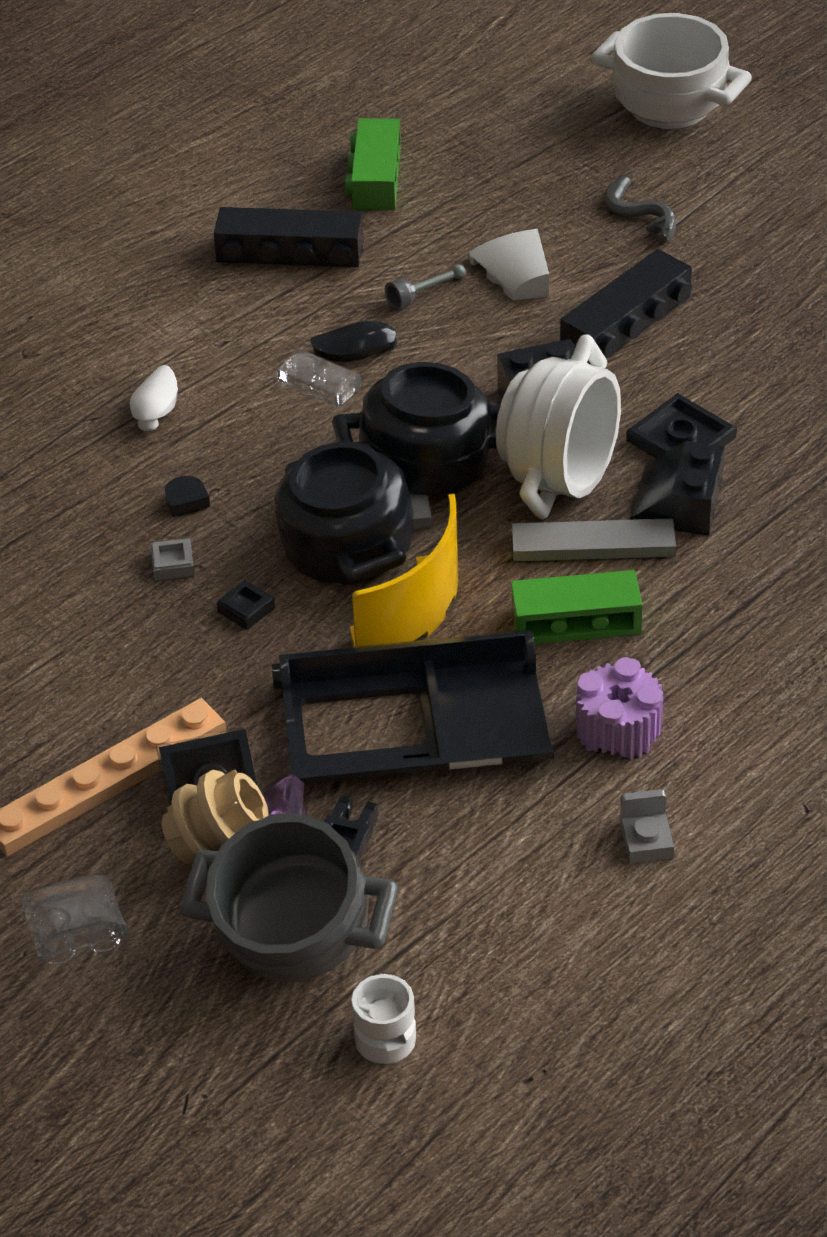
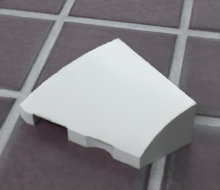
M538 229L504 235L469 251L470 263L472 265L478 263L487 270V278L492 283L500 285L504 293L512 300L549 297V271Z

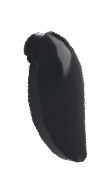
M365 320L312 337L310 342L315 354L333 361L348 362L364 359L380 351H391L397 344L395 329L388 324Z

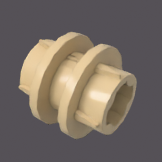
M211 770L199 777L197 786L185 784L174 791L172 805L167 807L168 812L162 818V829L173 853L184 863L192 865L198 851L211 850L218 852L221 845L244 825L269 816L268 807L258 786L247 775L237 773L236 770L227 774Z

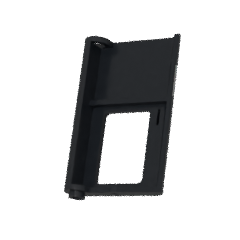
M532 630L279 655L280 663L271 664L274 689L282 688L292 786L554 759V748L550 743L536 675V653ZM404 693H416L419 695L426 734L425 743L414 746L325 755H309L307 753L302 718L303 705L315 702Z

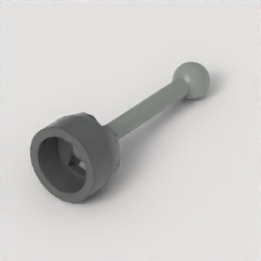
M455 265L449 272L414 285L407 279H396L388 282L385 285L387 302L396 311L406 308L414 302L417 291L451 278L462 279L466 274V270L462 265Z

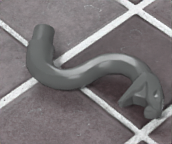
M620 175L615 182L608 186L604 194V203L611 212L622 217H637L648 214L658 216L657 220L646 226L647 232L657 233L658 241L664 243L674 237L676 229L675 215L669 206L662 202L650 200L634 203L622 202L621 199L631 184L630 179L625 175Z

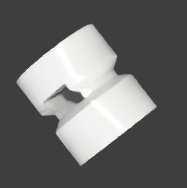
M379 974L361 981L353 991L352 996L354 1037L357 1050L364 1058L374 1063L390 1064L398 1062L410 1054L416 1041L415 1006L412 989L405 980L395 975Z

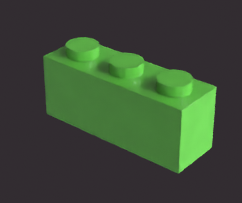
M358 118L357 132H351L350 136L351 153L348 154V174H346L345 180L346 195L352 196L353 210H395L401 154L400 119Z
M635 570L511 581V610L515 631L532 630L534 644L642 634L643 605Z

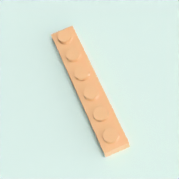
M201 697L0 808L1 851L8 857L161 771L156 745L226 731V722Z

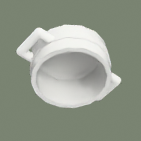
M681 13L653 14L636 19L622 28L621 31L613 32L591 56V61L595 65L613 70L615 95L623 106L637 120L649 126L663 129L684 128L698 123L717 106L730 105L752 79L748 71L729 65L727 36L716 24L698 16ZM728 80L732 81V82L729 84V86L727 87V81H728Z
M583 335L579 338L571 359L565 360L550 357L535 363L529 370L519 372L510 382L499 409L496 426L498 453L501 459L507 462L513 477L522 483L520 497L538 519L548 517L556 495L562 494L579 499L590 494L600 482L611 460L617 440L621 415L620 387L615 374L605 369L607 360L590 335Z

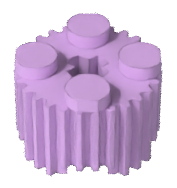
M627 657L619 659L615 662L614 666L607 663L604 668L597 666V671L590 670L580 675L576 689L577 738L581 739V745H586L587 751L593 750L598 752V748H601L602 753L610 751L611 755H614L616 752H619L621 757H627L629 760H633L635 755L639 758L642 757V752L648 754L650 742L654 743L656 736L659 737L660 730H662L663 691L662 685L658 684V679L652 678L651 672L645 673V668H641L639 661Z

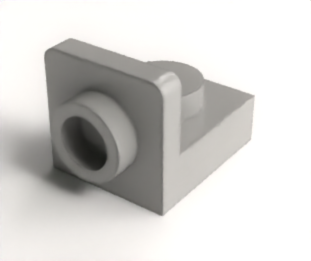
M663 789L642 790L622 794L620 797V827L629 864L673 859L674 844L666 816L665 791Z

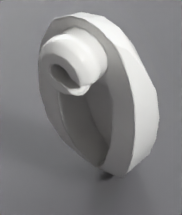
M167 365L159 366L131 396L130 409L132 416L138 419V427L143 431L155 430L159 425L157 419L168 414L175 406L178 390L177 380L174 372Z

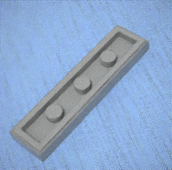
M673 519L512 523L513 562L676 557Z

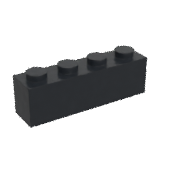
M220 207L213 233L216 262L359 267L364 243L363 215L359 211Z
M656 249L560 319V341L571 339L576 348L581 336L590 335L605 358L611 357L619 348L631 339L637 338L642 331L654 322L661 320L665 314L680 303H684L691 296L692 266L660 249Z

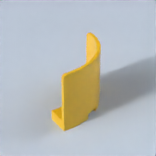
M455 494L448 495V525L438 545L429 555L416 557V566L401 576L377 586L357 590L352 594L354 625L350 626V638L353 647L415 641L422 635L430 636L444 621L446 610L452 599L456 598L458 589Z

